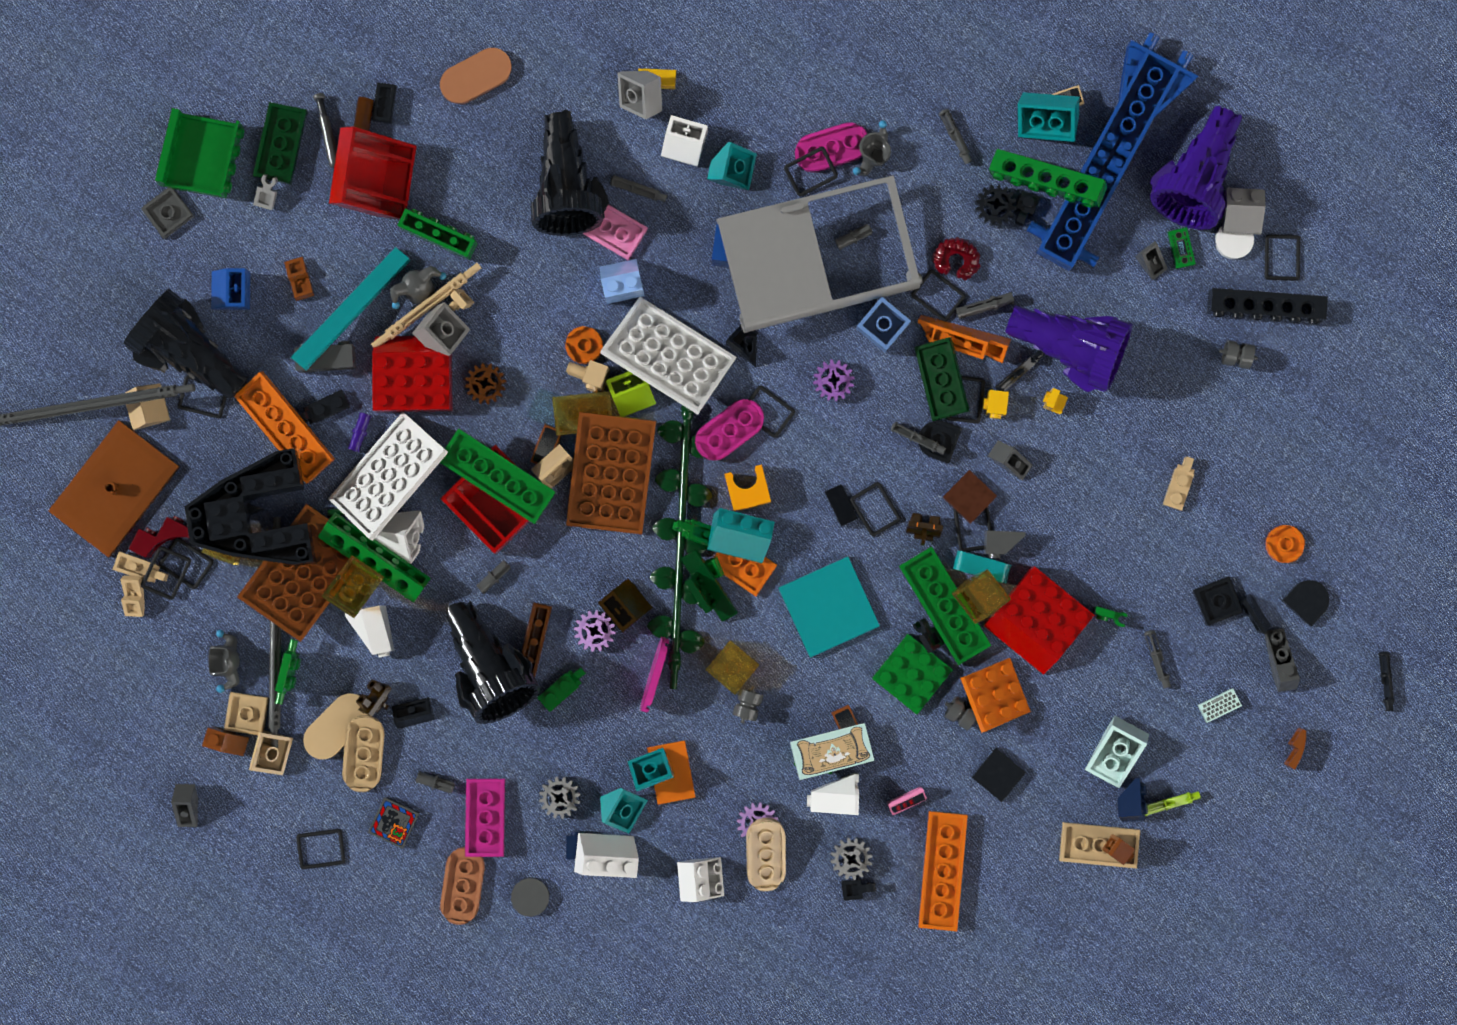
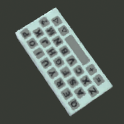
M1231 688L1197 706L1205 722L1208 723L1242 705L1234 689Z

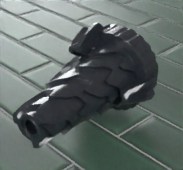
M564 110L545 115L544 156H541L540 189L537 192L536 199L531 203L532 226L538 232L548 235L571 236L587 233L599 227L605 218L604 211L609 205V199L599 178L587 179L586 162H583L582 147L578 143L577 129L574 128L571 111Z
M170 288L145 312L123 342L125 347L132 351L135 362L164 373L168 370V364H170L178 372L181 373L183 371L194 381L206 385L212 391L216 389L229 399L235 396L248 379L244 373L232 365L230 360L217 349L219 346L204 334L206 332L203 330L204 326L191 303L187 299L179 297Z
M471 601L450 605L447 611V620L452 629L450 633L453 637L454 647L462 661L460 666L464 673L459 671L455 674L460 707L468 709L477 723L488 724L507 718L530 704L540 692V686L532 673L533 665L531 661L509 643L502 647L497 635L492 634L487 625L482 622Z

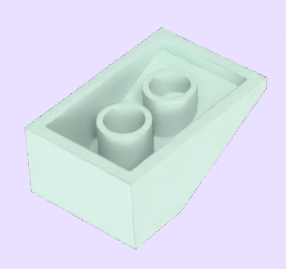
M1114 716L1085 770L1120 788L1146 747L1149 734Z

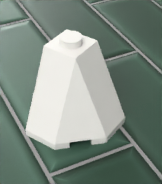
M421 511L396 513L375 537V540L412 564L420 552L421 545L418 544L419 533H423L424 530Z
M375 606L356 610V612L345 613V617L372 655L378 654L380 658L390 656V652L395 651L386 606Z
M852 773L811 790V795H807V807H810L811 812L859 815V788L857 786L859 774Z

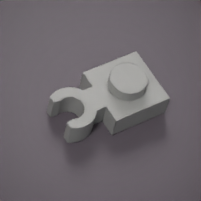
M264 174L261 178L263 186L257 187L253 205L273 210L278 192L273 190V186L277 184L278 179L273 177L272 183H269L267 181L268 174Z

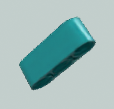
M957 551L953 569L1006 584L1011 565L971 553Z

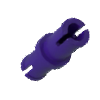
M359 413L356 426L352 429L353 435L348 447L349 450L360 452L363 439L367 436L366 430L371 418L370 415Z

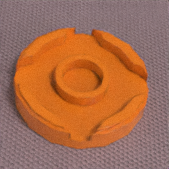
M586 326L573 329L568 334L565 343L568 356L579 364H589L590 360L596 361L600 357V352L603 348L601 335L595 329Z
M1280 525L1268 533L1265 547L1273 560L1280 563H1290L1296 561L1302 555L1305 540L1303 534L1297 528L1290 525Z

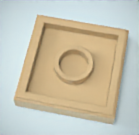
M230 692L224 730L258 735L259 732L264 731L269 697Z

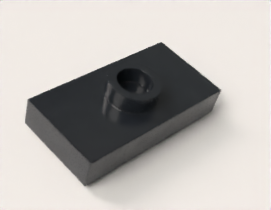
M377 82L372 121L392 124L397 91L396 85Z

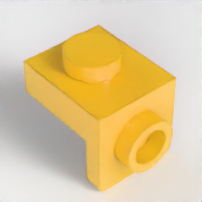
M1052 388L1045 393L1043 408L1057 414H1062L1068 397L1060 394V390Z

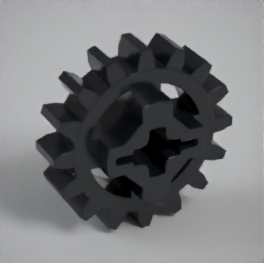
M998 184L996 189H994L993 185H990L989 190L983 188L984 194L979 193L977 195L980 200L975 201V204L979 205L975 212H980L978 219L983 217L984 224L990 221L992 227L995 222H997L998 226H1001L1002 221L1008 223V217L1012 218L1014 216L1011 211H1015L1017 208L1012 206L1016 199H1011L1013 192L1008 194L1007 187L1002 190L1000 184ZM994 194L991 199H985L988 195ZM1001 195L1007 200V202H1004ZM994 202H997V206H999L997 209H994V205H992ZM984 209H987V211L990 213V216L984 211ZM1006 211V214H1004L1001 217H997L1000 212Z

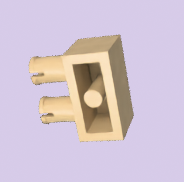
M590 360L586 367L569 362L566 372L568 375L581 379L585 388H587L586 390L597 393L598 391L603 392L610 369L606 365Z

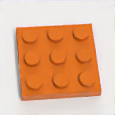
M1010 658L960 678L981 733L1031 712Z

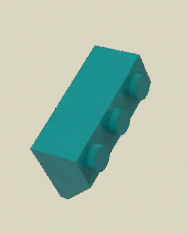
M1023 92L1018 102V137L1075 142L1079 119V97Z
M719 508L713 515L707 550L763 563L772 540L775 522Z

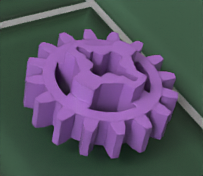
M830 360V365L823 362L824 368L818 367L819 374H814L813 376L817 378L813 385H818L815 391L822 392L821 398L826 395L827 401L834 397L835 402H837L839 396L845 399L844 393H851L848 387H854V384L850 383V381L855 378L849 375L852 369L846 370L847 364L841 366L840 360H838L837 364ZM829 369L828 376L821 378L822 374ZM836 369L841 370L845 375H840ZM832 372L835 379L839 380L836 382L835 389L833 383L828 381L831 380ZM846 383L845 388L839 392L838 387ZM823 386L830 388L831 393L826 391Z

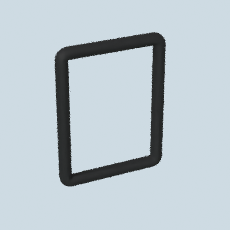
M819 147L784 166V170L799 197L838 177V173L824 147ZM822 151L834 176L800 193L788 168Z
M1266 235L1265 278L1267 280H1299L1300 236ZM1269 238L1296 239V277L1268 276Z
M931 269L923 277L920 288L932 273L962 297L949 314L943 317L915 295L919 289L913 290L911 296L942 321L946 322L963 302L966 295L935 270Z
M187 375L183 385H187L188 379H193ZM185 393L180 394L179 409L217 419L222 417L227 399L226 396H223L219 414L217 415L182 406Z
M961 376L962 380L981 382L977 420L959 417H947L946 419L977 424L981 421L985 380Z
M758 386L748 400L752 401L758 392L762 390L791 411L775 434L762 425V430L776 438L793 417L795 410L765 387Z
M875 482L850 498L851 504L869 534L873 537L901 520L899 513L879 482ZM878 486L897 519L873 533L854 500Z
M987 506L985 508L988 531H992L989 507ZM954 509L959 550L967 552L984 549V545L968 548L962 547L958 512Z
M176 538L169 547L170 550H173L177 542H180L209 562L195 585H192L185 579L182 581L191 589H196L213 565V560L181 538ZM166 552L160 560L159 566L179 580V575L162 565L170 554Z
M159 546L142 580L141 587L169 600H173L190 566L191 559L168 548ZM161 550L187 561L171 596L145 585Z
M341 829L303 833L296 836L301 869L345 863ZM338 833L342 860L303 865L300 838Z

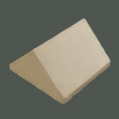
M161 384L137 386L125 393L161 387ZM165 398L126 405L133 431L170 421Z
M559 444L531 470L543 484L552 489L572 471L574 459Z
M269 731L259 732L249 770L283 775L293 738L273 734ZM270 738L278 739V748L270 745Z

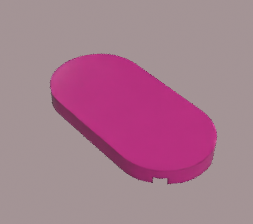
M849 122L805 135L800 139L795 148V159L819 147H824L834 167L856 161L862 157L859 145L862 138L867 135V132L863 127ZM822 151L797 163L807 172L815 173L830 169Z
M748 399L734 402L698 430L695 438L697 451L708 460L725 458L761 430L764 421L763 410L756 402Z
M661 637L642 697L640 711L645 713L649 712L647 706H650L653 702L667 655L668 646H665V643L669 644V639Z

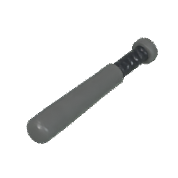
M318 93L313 95V99L316 101L319 110V120L329 166L334 168L337 146L324 104L325 95L324 93Z

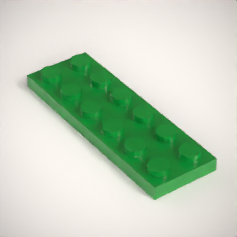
M459 428L445 448L448 451L447 455L440 462L533 524H536L556 493Z
M932 546L899 566L957 665L962 664L991 646Z

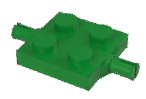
M290 639L288 650L283 655L275 691H277L276 704L283 705L286 692L291 691V688L295 687L296 677L294 675L301 663L300 654L295 652L298 640Z

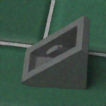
M1155 241L1135 256L1152 280L1168 269L1159 246Z

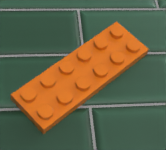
M263 371L254 376L234 396L279 451L295 448L298 451L302 478L306 484L310 483L335 460L333 455Z
M928 811L918 921L919 928L957 931L967 814Z

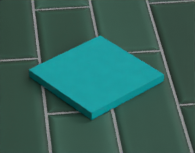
M848 556L778 588L810 658L880 626Z

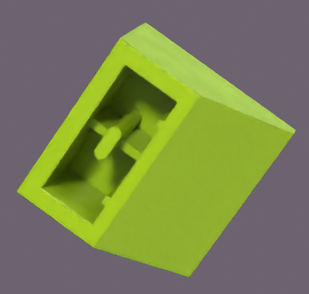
M629 371L606 380L619 415L622 417L656 404L649 384Z

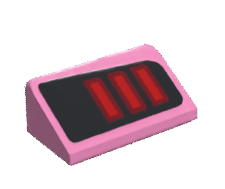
M919 786L888 801L887 805L891 814L896 815L925 801L927 797L923 788Z

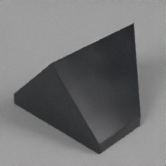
M740 325L726 340V346L756 368L757 335L759 332L754 330L744 333Z

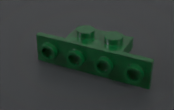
M697 549L681 557V561L691 574L685 581L687 589L696 598L698 606L705 613L714 609L722 622L738 614V611Z

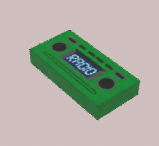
M1187 227L1168 231L1167 234L1175 268L1180 269L1195 265Z

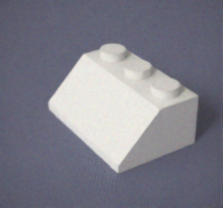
M578 833L574 872L589 876L637 878L639 857L634 836Z

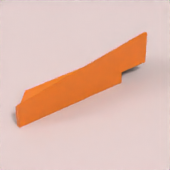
M921 315L918 319V324H921L925 331L928 342L952 337L955 351L980 359H984L986 355L1003 363L1011 342L1010 338L947 321L944 322Z

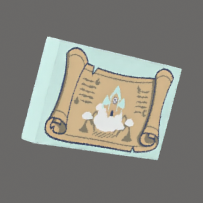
M865 723L790 742L799 780L874 761Z

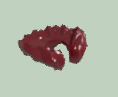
M964 238L945 239L944 243L941 242L932 254L935 268L938 272L945 275L951 270L949 264L950 256L953 254L961 255L964 264L958 269L956 276L958 279L962 278L965 281L972 278V275L977 273L981 267L979 264L980 254L977 252V247H974L969 240Z

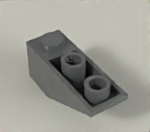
M1284 628L1269 630L1264 635L1277 691L1283 692L1297 689L1300 677Z

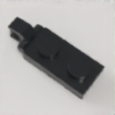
M339 390L307 405V407L303 408L305 412L299 415L305 422L309 421L310 424L318 423L349 409L350 405L343 390Z

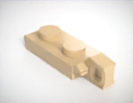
M1184 457L1182 465L1178 464L1177 468L1174 469L1163 505L1182 511L1194 477L1195 470L1191 469L1194 461L1193 458Z
M119 551L112 570L129 576H141L143 580L151 562ZM154 564L147 582L155 583L156 579L167 581L169 574L159 571L160 566Z

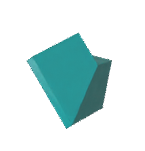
M623 788L600 797L602 822L629 834L648 800Z

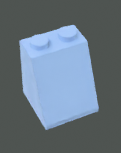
M637 259L599 267L607 304L645 296Z

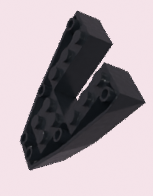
M295 448L275 451L222 479L184 506L190 545L233 557L293 565L317 564L311 527L307 523L252 533L247 500L304 490L298 451Z

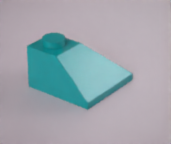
M728 142L711 160L707 180L728 187L749 190L757 153Z

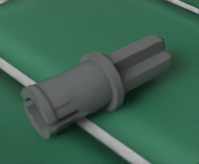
M866 224L854 231L849 230L850 233L834 240L838 249L842 250L853 243L858 244L857 241L871 235L873 232L870 225Z
M503 560L491 572L488 571V575L476 585L478 589L485 594L496 582L499 583V579L510 570V565Z
M419 771L416 778V783L432 787L431 790L438 789L451 794L455 787L454 782L438 778L439 775L432 776L422 771Z

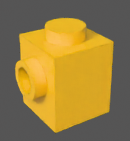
M989 390L987 398L983 400V409L986 410L985 414L990 415L992 419H1001V416H1005L1007 414L1009 392Z

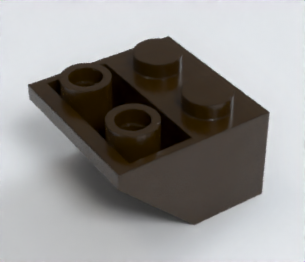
M629 578L598 602L622 632L626 631L653 608Z

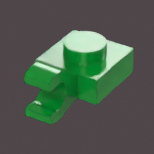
M1094 606L1092 611L1094 615H1097L1096 619L1107 622L1109 618L1114 621L1116 626L1125 627V624L1119 622L1120 616H1128L1124 612L1118 613L1098 606Z

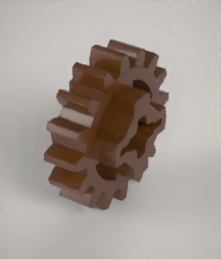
M482 363L481 368L475 365L476 371L469 370L471 377L465 378L469 382V384L465 385V388L470 389L467 394L469 396L474 395L472 400L476 401L479 399V404L481 405L484 401H486L487 405H490V400L496 403L497 396L503 397L500 392L506 391L503 384L507 383V381L501 379L504 373L498 374L499 368L493 369L492 364L486 367ZM484 372V375H482L481 377H476L478 374ZM493 374L496 375L498 383L493 381ZM487 379L492 386H486L484 389V386L479 382H486ZM473 385L478 386L479 395L475 392ZM493 390L496 391L494 394L488 396L489 392Z

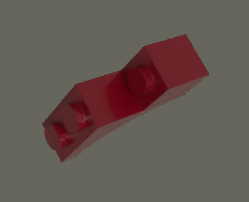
M175 515L173 518L166 517L158 534L148 527L146 529H139L129 550L145 558H151L157 548L164 543L176 538H189L188 527L184 524L185 520Z

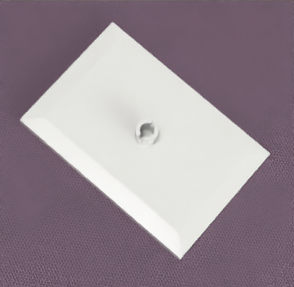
M642 297L638 298L600 352L696 414L700 413L736 360V356Z
M402 412L328 499L364 535L373 541L447 455L448 451L407 414Z

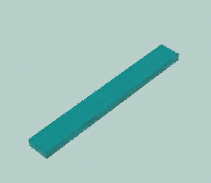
M395 247L291 356L292 360L307 371L410 262V259Z

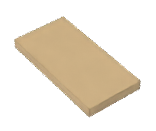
M1062 822L1059 861L1137 869L1140 830ZM1112 834L1135 849L1133 852L1134 857L1129 863L1123 865L1101 850Z

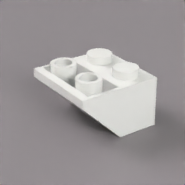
M671 115L661 157L698 167L708 133V126Z
M721 857L677 862L681 901L699 902L724 896Z

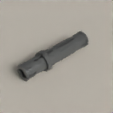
M1012 292L996 297L993 295L989 299L957 307L956 313L960 320L986 311H996L1000 307L1014 304Z

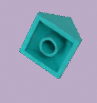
M664 748L627 761L636 791L674 777Z

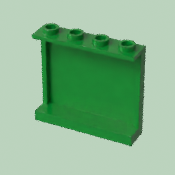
M172 108L155 177L156 183L162 187L227 199V194L232 189L231 177L236 172L235 160L240 155V139H243L245 132L240 121L236 120V123L199 117L184 114L180 109Z

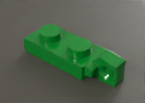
M686 519L685 522L678 520L673 523L672 529L681 532V536L685 539L708 546L711 531L710 525L694 519Z
M581 667L575 673L571 670L568 673L566 672L538 697L549 712L579 688V685L582 684L579 679L586 674L585 670Z

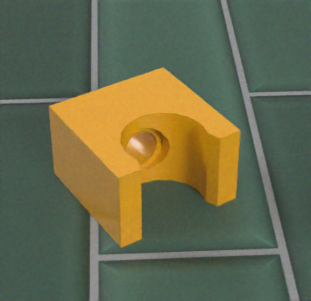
M762 464L755 466L757 480L748 489L739 488L735 484L731 472L724 474L733 511L737 512L771 503Z

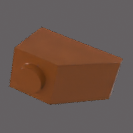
M212 726L207 728L202 746L219 752L244 756L249 737Z
M1112 834L1101 850L1124 865L1132 860L1135 849Z

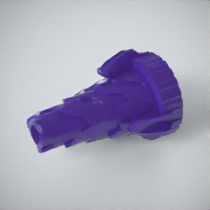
M1221 106L1214 107L1204 129L1192 140L1186 153L1181 155L1177 165H1175L1174 161H1169L1152 177L1150 181L1152 185L1150 199L1153 207L1162 216L1178 225L1197 230L1211 229L1217 225L1219 219L1224 214L1225 200L1222 184L1228 173L1226 168L1230 160L1231 149L1237 139L1235 133L1242 120L1241 114H1235L1233 111Z
M1015 305L1005 333L1034 344L1033 348L1039 349L1046 355L1060 360V363L1068 366L1064 369L1063 374L1084 391L1090 392L1097 389L1104 392L1109 390L1117 374L1129 342L1133 324L1111 316L1082 319L1076 316L1052 315L1038 309L1031 311Z

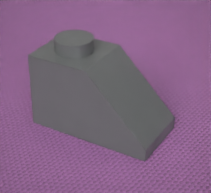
M999 440L988 455L997 465L1022 481L1033 466L1016 449Z
M985 531L984 554H989V558H1000V555H1005L1025 537V532Z
M176 784L171 804L177 826L197 827L198 795L195 784Z

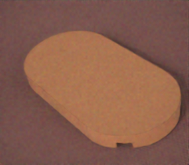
M484 49L447 69L440 80L441 92L452 103L466 104L504 84L512 70L511 61L508 55L501 49Z
M465 847L453 851L446 861L440 901L442 914L450 923L456 925L466 924L477 915L485 871L484 858L465 857Z

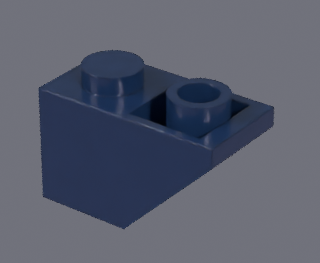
M1136 778L1118 797V817L1122 822L1145 820V814H1148V805L1144 801V795H1147V786L1140 778Z

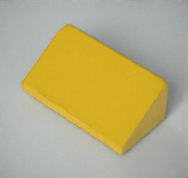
M638 68V71H649L660 76L661 89L676 88V70Z

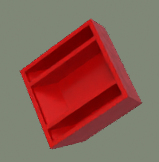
M354 126L340 128L329 204L376 217L400 220L405 208L407 209L417 146Z
M396 336L393 339L390 338L384 344L374 347L372 351L373 411H453L452 354L447 356L427 348L415 336Z
M496 444L491 448V450L516 465ZM463 477L440 498L494 554L502 550L530 522Z
M1032 566L984 624V627L1044 675L1061 658L1095 615L1038 568Z

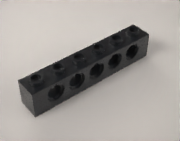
M1212 288L1208 291L1207 313L1213 314V317L1232 315L1234 319H1243L1244 316L1251 317V320L1270 318V321L1273 322L1289 319L1290 323H1301V320L1308 321V324L1317 325L1327 318L1328 296ZM1226 299L1233 303L1232 309L1225 306ZM1245 301H1249L1251 303V310H1247L1244 307ZM1264 302L1270 304V311H1266L1263 308ZM1283 304H1287L1290 307L1289 313L1283 311ZM1302 305L1309 308L1308 314L1302 312Z

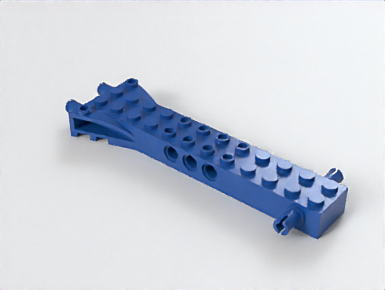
M1148 33L1143 45L1132 40L1128 43L1118 103L1080 173L1106 181L1107 189L1100 206L1089 208L1084 206L1082 202L1064 200L1050 228L1046 229L1031 221L1026 230L1041 238L1042 242L1036 254L1068 271L1073 268L1078 260L1094 268L1099 256L1085 250L1084 246L1151 122L1198 77V75L1186 70L1193 58V55L1189 53L1185 59L1188 51H1182L1176 64L1153 52L1160 39L1156 35L1153 41H1151L1154 33ZM1081 188L1079 193L1086 192L1088 188Z

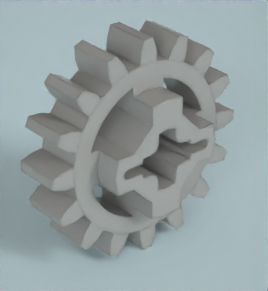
M556 776L555 782L549 779V786L543 784L542 787L545 791L539 792L543 796V798L539 799V802H544L541 809L547 808V815L552 812L555 819L558 814H560L562 819L565 817V813L571 816V809L576 811L578 808L575 804H580L581 802L577 799L581 793H576L575 791L578 785L573 787V780L566 782V777H563L562 781H560L559 777ZM555 785H564L562 789L553 788ZM569 790L572 792V801L568 797ZM560 793H562L564 795V801L561 800L558 802L556 800L557 796L555 794L559 795ZM547 794L551 796L552 803L550 805L547 800ZM558 806L567 807L565 810H556Z
M847 837L846 843L840 840V846L834 845L837 851L831 852L835 859L830 861L833 864L836 863L833 870L839 869L838 875L841 876L844 873L846 880H848L849 876L856 880V875L858 874L862 878L863 871L869 872L866 866L872 865V862L868 861L869 858H872V854H867L870 850L869 846L864 848L865 842L862 841L859 844L856 837L853 842H851L849 837ZM847 846H855L852 850L845 849ZM861 852L864 854V863L859 858ZM839 854L843 857L844 860L841 866L838 860ZM845 854L850 856L854 854L857 863L853 861L848 863V858ZM852 867L858 868L856 871H847Z

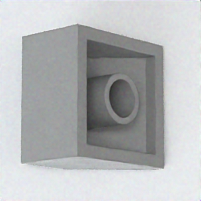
M649 71L618 72L619 105L621 108L644 119H648L662 111L660 76Z
M1226 188L1224 192L1225 208L1222 217V233L1261 235L1266 207L1265 190Z
M444 302L433 307L412 334L425 347L450 356L470 331V328Z

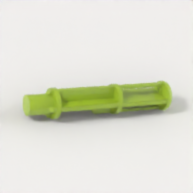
M1199 791L1194 793L1187 792L1186 794L1147 804L1148 814H1145V816L1164 810L1167 811L1168 809L1185 804H1191L1194 800L1201 799Z

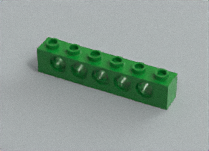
M1000 149L996 150L989 167V171L995 180H1007L1019 187L1024 185L1035 192L1041 190L1052 197H1057L1058 195L1064 197L1069 202H1082L1084 206L1089 208L1100 206L1107 189L1104 179ZM1010 167H1016L1014 171L1007 172ZM1034 172L1032 176L1025 177L1026 173ZM1051 177L1049 182H1043L1044 178ZM1064 182H1069L1067 187H1061ZM1081 188H1088L1086 192L1079 193Z
M336 512L327 521L318 535V538L326 544H329L342 555L348 557L358 566L367 570L413 603L431 579L375 539L373 541L370 540L355 525Z

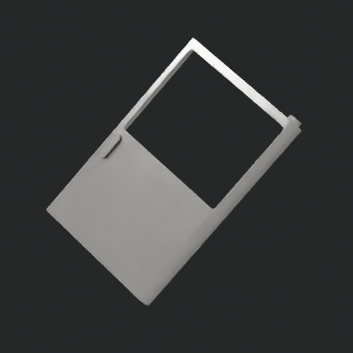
M894 175L716 219L741 312L739 318L744 333L880 299L881 297L919 289L920 284H922V276L917 271ZM886 183L909 270L906 273L907 282L833 300L808 202Z

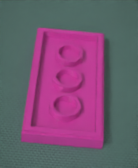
M466 779L465 857H504L505 779Z

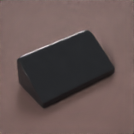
M842 484L824 492L840 527L858 519Z
M1249 594L1239 600L1257 632L1266 633L1271 625L1253 596Z
M429 697L392 706L394 724L397 729L434 720Z

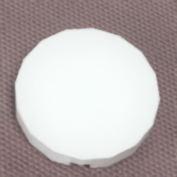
M1222 226L1215 235L1218 252L1228 259L1244 257L1251 251L1254 245L1253 234L1222 233Z

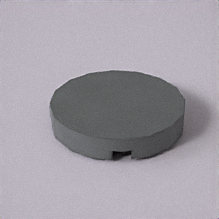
M528 877L520 880L511 892L512 905L523 916L533 917L539 915L546 909L549 903L550 893L548 887L543 881L536 878Z

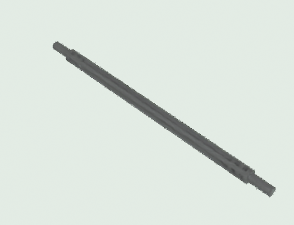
M170 385L0 414V426L175 397L181 393L195 391V385Z
M273 517V529L281 528V517ZM270 621L269 729H271V733L278 735L281 721V705L275 703L277 696L275 688L281 668V628ZM270 738V745L278 748V739Z

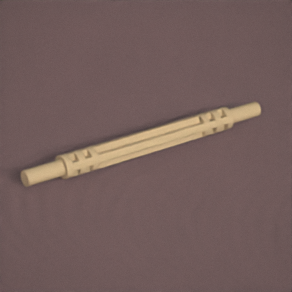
M476 263L464 273H459L395 324L387 328L383 335L371 343L373 348L384 344L390 338H395L448 297L454 290L467 283V279L482 269L480 265Z

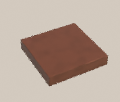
M969 470L943 496V499L971 524L997 495Z

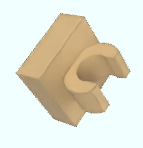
M463 289L454 290L450 294L454 301L449 304V307L453 311L460 308H470L474 304V301Z

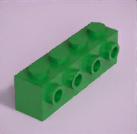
M405 208L397 225L402 231L470 261L478 244L474 240V236L466 232L461 234L451 225L443 226L439 224V220L433 217L428 219L422 216L423 213L415 209L410 211Z

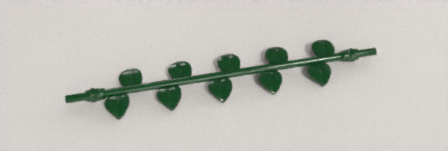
M682 405L683 425L679 421L671 420L662 424L657 431L668 443H676L682 439L681 475L677 470L667 469L656 476L655 482L667 492H673L680 487L678 520L685 522L687 502L695 507L703 506L712 498V493L701 484H692L688 487L689 452L696 458L704 457L697 451L695 445L696 436L690 439L691 420L694 412ZM663 518L653 525L652 530L659 538L665 541L677 537L676 571L671 567H660L651 573L650 580L658 588L664 590L675 585L673 620L668 616H657L648 623L647 628L658 638H667L672 634V649L667 664L669 665L668 670H670L669 689H677L678 670H680V665H682L679 647L686 653H694L705 644L703 637L695 631L687 630L680 634L682 599L688 604H697L694 595L688 591L686 583L683 584L684 564L681 561V557L684 556V550L690 553L697 549L699 554H701L708 546L685 539L681 536V532L672 529L673 523L676 522L675 519Z

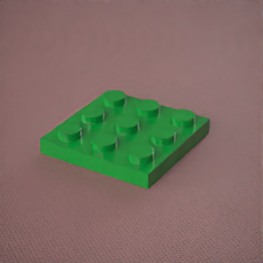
M907 633L872 679L917 715L953 669L932 652L928 653L922 644Z

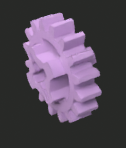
M596 610L595 614L592 615V612L588 611L587 617L582 614L583 620L576 621L579 627L574 628V630L578 631V634L574 637H580L581 640L578 644L584 643L585 650L590 646L591 652H594L595 647L602 651V645L608 648L607 641H614L610 636L616 634L615 631L611 630L615 624L609 623L611 618L606 619L605 612L599 615V611ZM591 618H597L596 622L592 624L586 621ZM604 622L607 625L608 633L603 631L602 625ZM598 626V631L601 634H603V636L600 634H595L594 636H592V631L588 627L594 628ZM582 628L587 632L586 640L583 637ZM596 638L603 639L601 643L592 644Z
M759 802L757 807H755L754 803H751L750 809L745 806L746 812L739 813L742 819H737V822L741 823V826L737 827V829L743 830L741 837H744L749 826L754 822L753 817L757 820L760 818L778 820V817L772 816L775 813L774 810L768 811V804L763 808L761 802ZM753 811H762L765 813L763 815H756ZM748 816L750 825L745 828V819Z

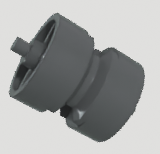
M1227 340L1224 349L1219 350V353H1222V364L1234 366L1237 363L1240 368L1249 370L1253 360L1258 359L1255 356V345L1245 343L1239 346L1236 341Z
M754 686L749 690L740 688L738 693L740 704L734 706L732 714L740 717L743 724L745 720L756 722L759 714L756 706H760L763 701L764 695L756 693Z
M955 696L952 702L948 703L946 701L947 710L944 715L945 718L952 722L958 721V725L967 731L974 723L978 725L971 705L967 706L964 699Z

